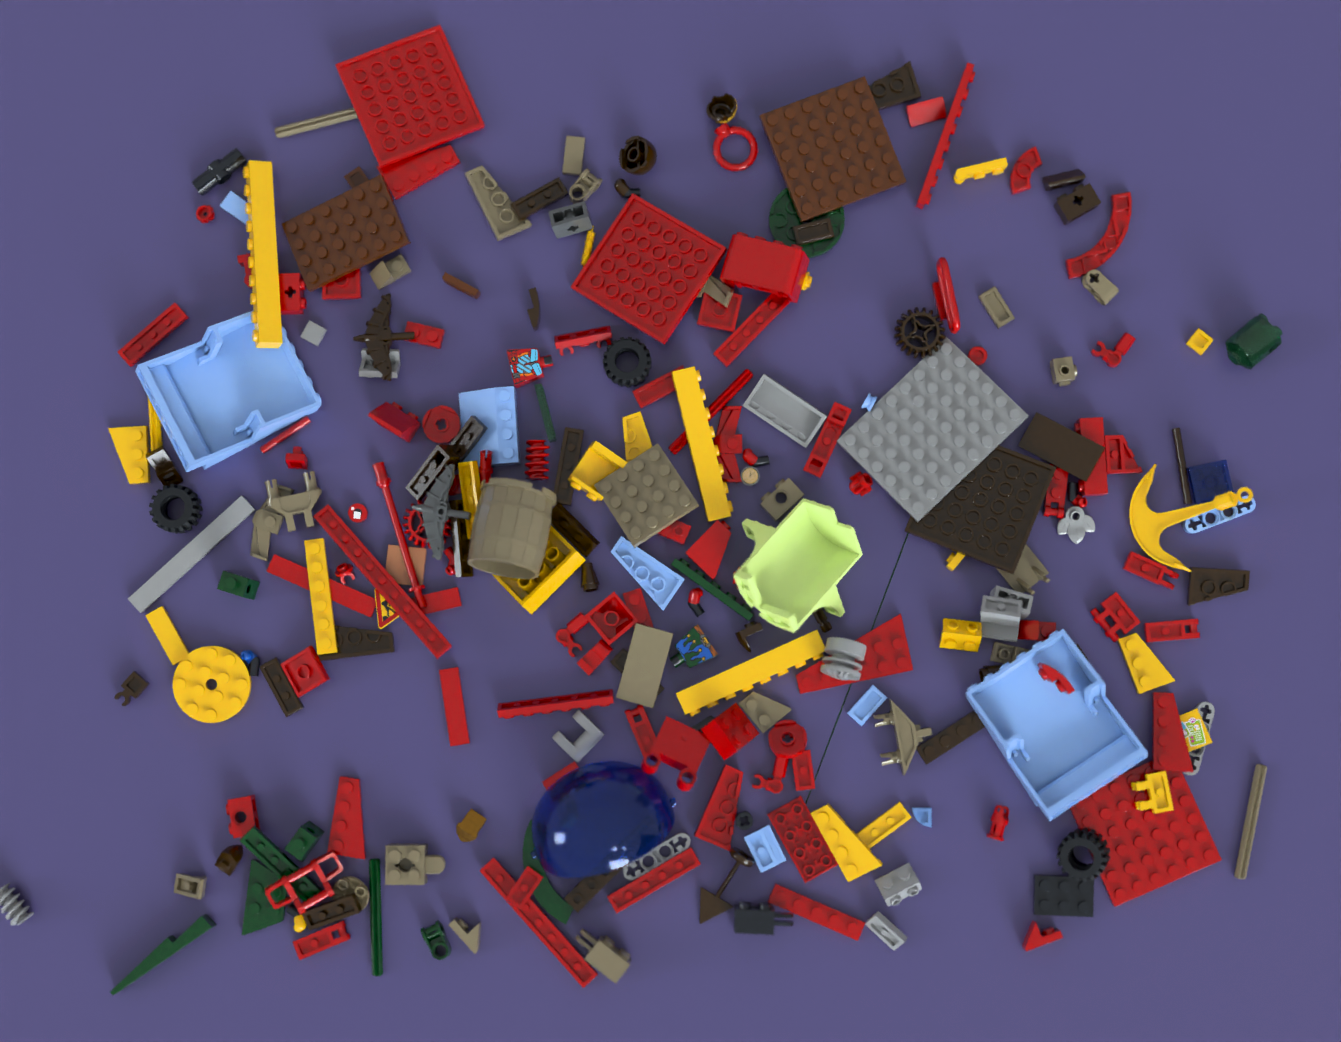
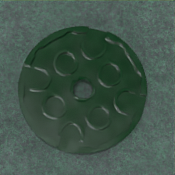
M785 188L778 194L771 206L769 228L774 240L781 241L786 246H791L792 244L797 245L793 226L803 223L800 222L788 189ZM843 207L812 218V222L830 218L834 237L800 245L808 258L823 255L837 244L845 225Z

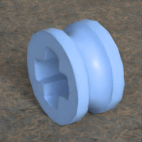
M869 393L861 408H867V411L870 412L877 396L872 397L871 393Z

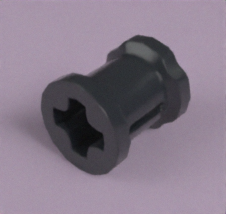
M744 811L736 815L737 827L742 830L750 829L753 824L751 814ZM745 816H748L747 820L749 821V823H744L743 825H741V820L739 818H744Z

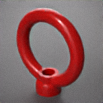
M727 123L722 124L714 131L717 136L713 144V154L720 166L729 171H742L753 164L758 154V144L750 131L738 126L729 127ZM731 134L744 136L750 144L748 158L739 164L727 162L721 154V143Z

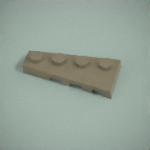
M483 166L465 172V177L497 241L532 227L528 219L518 220L510 207L512 201L509 199V196L501 190L498 183Z

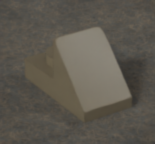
M402 254L386 263L382 260L369 274L378 290H381L410 273L411 269Z
M176 873L174 893L202 899L205 896L207 876Z
M456 917L449 926L475 954L480 949L481 921L469 932L467 923L463 919L459 920Z

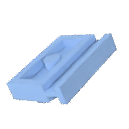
M770 825L744 836L761 873L786 861Z

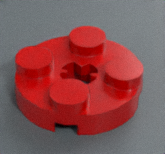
M440 405L428 410L423 417L422 426L424 433L434 443H451L461 430L460 417L448 406ZM445 420L446 428L439 430L438 421Z
M779 721L768 734L769 747L776 757H797L804 753L807 745L806 730L802 725L796 724V721ZM786 735H789L790 738H793V740L789 743H786V741H783L782 739H785Z

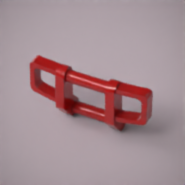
M331 850L316 859H312L308 865L287 877L286 875L281 877L278 881L265 888L264 892L272 907L278 909L293 902L301 915L306 912V909L328 896L330 898L334 896L335 893L328 881L343 871V866L335 852ZM333 857L338 867L325 876L319 863ZM315 870L325 890L301 903L290 883ZM283 884L290 897L274 902L270 892Z

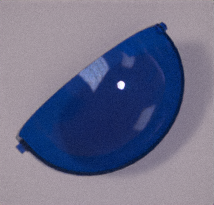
M603 761L581 766L565 774L552 784L538 802L531 824L534 851L530 852L533 859L537 858L541 867L545 871L560 877H588L618 869L643 857L666 838L675 822L673 808L677 806L675 798H669L666 789L654 775L644 773L639 766L619 761Z

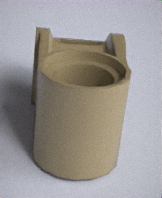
M586 168L569 189L570 201L573 204L586 202L592 193L599 188L603 180L595 177L590 173V169ZM578 191L583 195L580 198H575L573 194Z
M1090 270L1082 277V285L1104 306L1119 292L1118 288L1098 270ZM1093 276L1095 279L1094 282L1091 283L1089 280Z

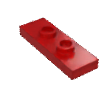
M683 365L632 391L641 409L675 392L671 373L684 369Z

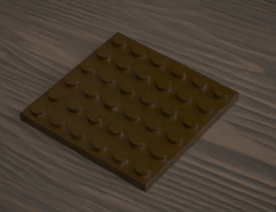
M997 446L919 522L910 516L904 532L1014 575L1056 467L1005 447Z

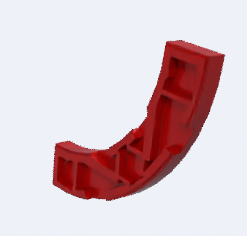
M1131 192L1110 196L1111 217L1106 232L1092 249L1080 256L1065 261L1069 279L1083 276L1090 270L1097 269L1119 248L1128 231L1132 212Z

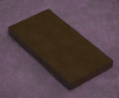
M1037 412L1018 445L1086 482L1105 450V447Z

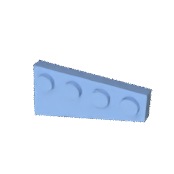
M622 536L611 550L615 558L664 611L685 579L640 548H634L631 542Z

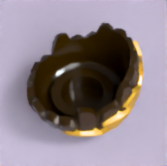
M728 93L721 97L714 96L707 105L706 112L708 117L721 124L731 121L737 112L736 99Z

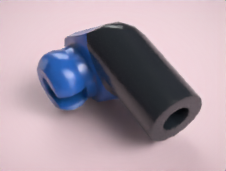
M251 650L242 651L241 659L250 665L249 676L259 677V657Z

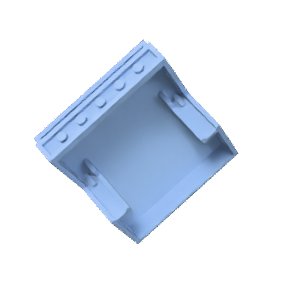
M252 311L207 327L202 340L198 343L137 365L135 372L186 472L201 466L205 470L305 416L314 413L321 406V397L314 391L312 380L306 375L303 362L297 358L295 347L289 342L287 332L283 326V343L279 348H256L255 341H252V331L255 328L254 323L251 322Z
M1064 629L1052 632L1047 640L1037 642L1030 651L1020 653L1015 661L1003 664L998 672L988 674L984 677L983 682L978 685L973 684L967 689V700L1035 806H1039L1049 822L1148 756V751L1105 696L1106 684ZM1043 663L1057 670L1070 682L1076 691L1071 694L1061 693L1055 685L1056 680L1049 682L1041 678L1038 673L1040 669L1037 664Z

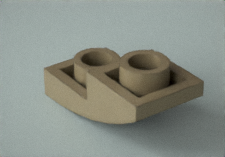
M994 642L990 661L1002 664L1012 663L1020 653H1027L1030 650Z

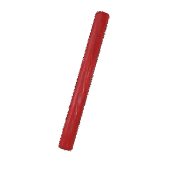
M745 369L708 407L710 412L708 422L753 377V373L749 369ZM684 431L669 446L668 449L674 455L688 443L686 432Z

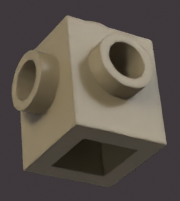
M1072 356L1056 358L1050 361L1053 384H1059V387L1071 385L1070 382L1075 380V376H1077V367L1073 365Z

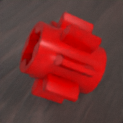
M859 471L849 478L852 481L849 483V488L854 494L864 496L872 490L870 486L873 484V480L869 474H862Z

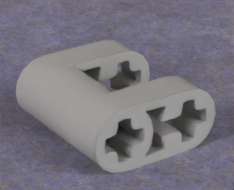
M579 709L572 717L585 731L573 743L559 730L552 736L553 740L577 763L605 735Z

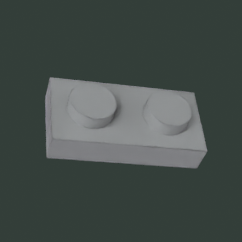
M879 911L865 923L892 950H896L908 938Z

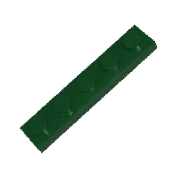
M675 558L671 563V566L747 621H750L754 615L751 613L752 608L745 603L742 605L738 604L735 601L737 598L729 592L725 594L720 591V585L713 580L709 583L704 579L706 575L697 569L695 572L689 568L690 564L684 559L680 558L678 560Z
M255 825L239 840L279 879L285 875L287 877L300 869ZM307 874L290 883L296 895L302 901H306L323 891Z

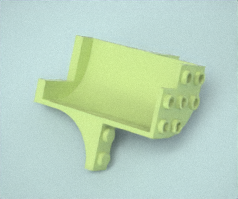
M804 498L776 528L747 518L742 522L746 536L755 541V547L750 557L733 576L741 595L751 608L755 606L760 611L759 615L766 621L793 633L815 610L824 607L825 611L830 614L842 617L845 610L836 585L863 555L855 530L851 525L838 522L832 507Z

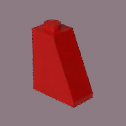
M718 520L685 552L712 580L717 575L731 536L729 531L731 527L726 522L722 521L720 523Z

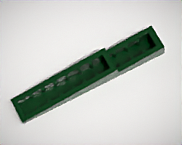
M204 914L179 938L176 939L173 935L167 937L110 993L112 995L119 993L216 926V923L207 914Z

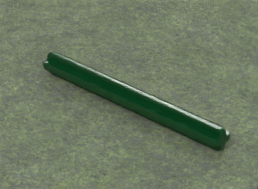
M370 859L372 976H381L383 974L380 859Z

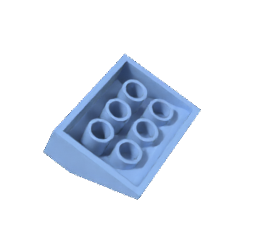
M514 386L494 387L459 393L461 429L471 416H476L488 428L463 462L477 461L478 467H480V451L486 450L485 458H487V451L490 450L493 452L491 467L521 465L516 389Z

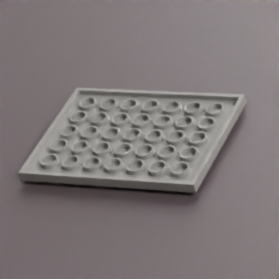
M947 337L942 340V346L937 345L938 352L932 350V356H925L871 408L870 412L867 411L837 440V443L917 522L934 508L1029 416Z

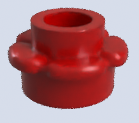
M202 205L198 207L196 211V218L198 220H201L202 223H209L210 220L214 219L215 214L211 206Z

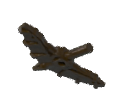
M390 293L382 295V300L377 308H373L372 311L374 313L370 321L366 322L368 327L365 334L353 337L354 341L366 343L368 348L366 354L371 356L374 362L373 367L377 368L382 374L381 378L387 381H392V364L389 359V348L392 346L393 341L415 339V332L392 333L389 327V316L392 308Z

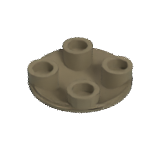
M352 876L342 877L333 886L335 895L332 896V900L355 892L362 910L367 906L369 891L360 879Z

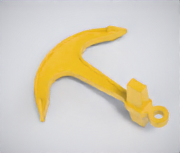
M1154 464L1141 479L1132 495L1129 518L1133 535L1140 547L1154 560L1173 568L1191 572L1181 561L1163 550L1159 541L1163 530L1215 508L1222 511L1237 506L1238 501L1248 503L1253 499V492L1247 487H1242L1237 491V494L1230 491L1215 496L1211 502L1164 513H1156L1148 507L1146 502L1157 464ZM1244 491H1247L1249 494L1246 499H1243L1241 496Z

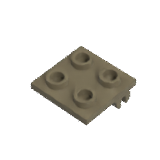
M1027 545L1024 547L1014 575L996 568L1014 591L1027 592L1031 596L1035 594L1031 587L1039 580L1045 583L1050 582V579L1046 577L1049 573L1048 570Z

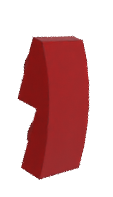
M1043 663L1037 664L1040 669L1038 673L1041 678L1049 682L1056 680L1055 685L1061 693L1071 694L1076 691L1070 682L1057 670Z

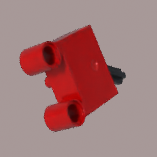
M666 716L651 750L644 755L641 762L642 771L646 774H654L658 770L660 763L663 762L681 771L676 780L678 789L681 791L691 790L697 778L696 772L710 744L709 739L701 729L711 722L714 717L709 716L695 726L689 727ZM647 760H652L655 765H649ZM682 777L689 778L691 782L683 781Z

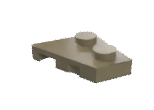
M756 692L750 693L738 703L762 733H765L791 711L790 707Z

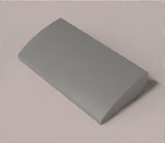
M767 374L762 375L743 404L745 408L805 448H807L828 417L827 414Z

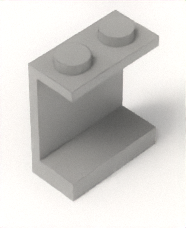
M983 595L980 612L982 637L1017 642L1023 601Z

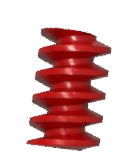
M526 441V444L531 446L525 449L526 452L530 453V455L525 456V459L530 461L525 464V467L530 469L525 471V475L530 476L526 479H549L548 476L543 474L549 471L548 468L544 467L545 464H549V461L544 459V457L549 456V453L544 452L545 449L550 448V446L544 444L547 441Z

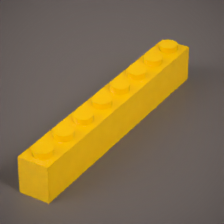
M695 366L673 371L671 375L707 522L730 517L733 507L731 500L727 501L726 493H729L727 483L722 481L721 475L724 474L722 463L718 464L717 456H720L717 445L713 444L712 440L715 437L713 426H709L708 419H710L708 407L705 408L703 400H706L704 389H700L699 381H701L700 372L695 370Z
M815 630L676 693L685 715L689 713L690 716L701 712L700 708L707 705L708 708L719 704L717 700L723 697L725 700L735 697V692L741 689L743 693L753 689L752 684L760 681V684H764L770 681V676L776 673L779 677L788 673V668L794 665L796 669L806 665L805 660L813 658V660H817L823 657V652H825L824 643L818 630Z

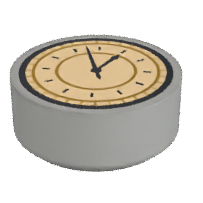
M751 466L744 468L740 475L742 483L747 486L757 484L760 478L759 471Z

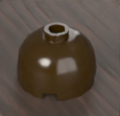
M632 136L625 142L627 145L624 149L621 148L619 154L621 168L633 175H643L651 171L657 159L654 145L649 140L640 136Z

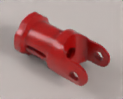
M1001 805L995 807L990 820L992 821L990 832L986 837L1004 841V829L1009 822L1008 807Z

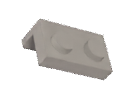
M362 348L359 377H382L381 372L373 367L374 362L371 356L366 354L368 348ZM390 349L389 359L392 364V378H398L401 367L400 351L398 349Z
M909 863L874 880L887 906L897 905L902 899L908 896H915L922 889Z

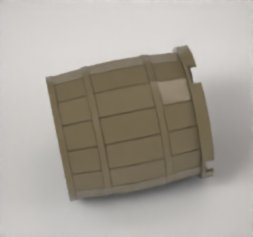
M490 478L489 483H485L486 480L481 481L480 490L482 493L476 507L472 526L469 556L467 559L468 565L483 572L516 579H535L539 577L549 539L552 508L556 505L557 501L556 494L542 487L541 491L533 489V483L516 479Z

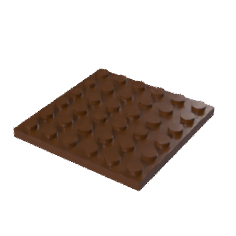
M865 76L759 116L800 222L907 182Z

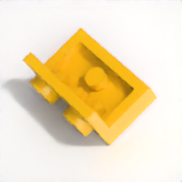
M944 618L939 648L978 652L982 638V623Z

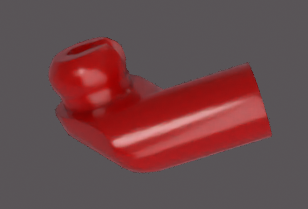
M450 546L443 551L449 559L445 572L448 575H455L454 552Z

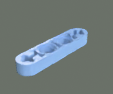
M1253 498L1250 501L1248 510L1246 507L1237 509L1236 506L1231 507L1233 514L1230 517L1225 516L1223 510L1215 508L1183 521V529L1189 534L1203 531L1252 512L1255 509L1256 502ZM1238 501L1237 506L1243 504V502ZM1207 513H1212L1215 516V521L1212 524L1205 520ZM1190 520L1192 522L1201 520L1202 524L1196 525L1194 527L1195 530L1188 527Z

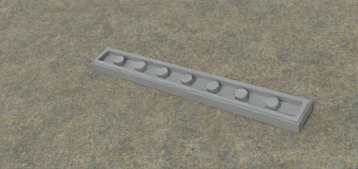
M241 495L134 592L128 600L140 613H143L256 509Z

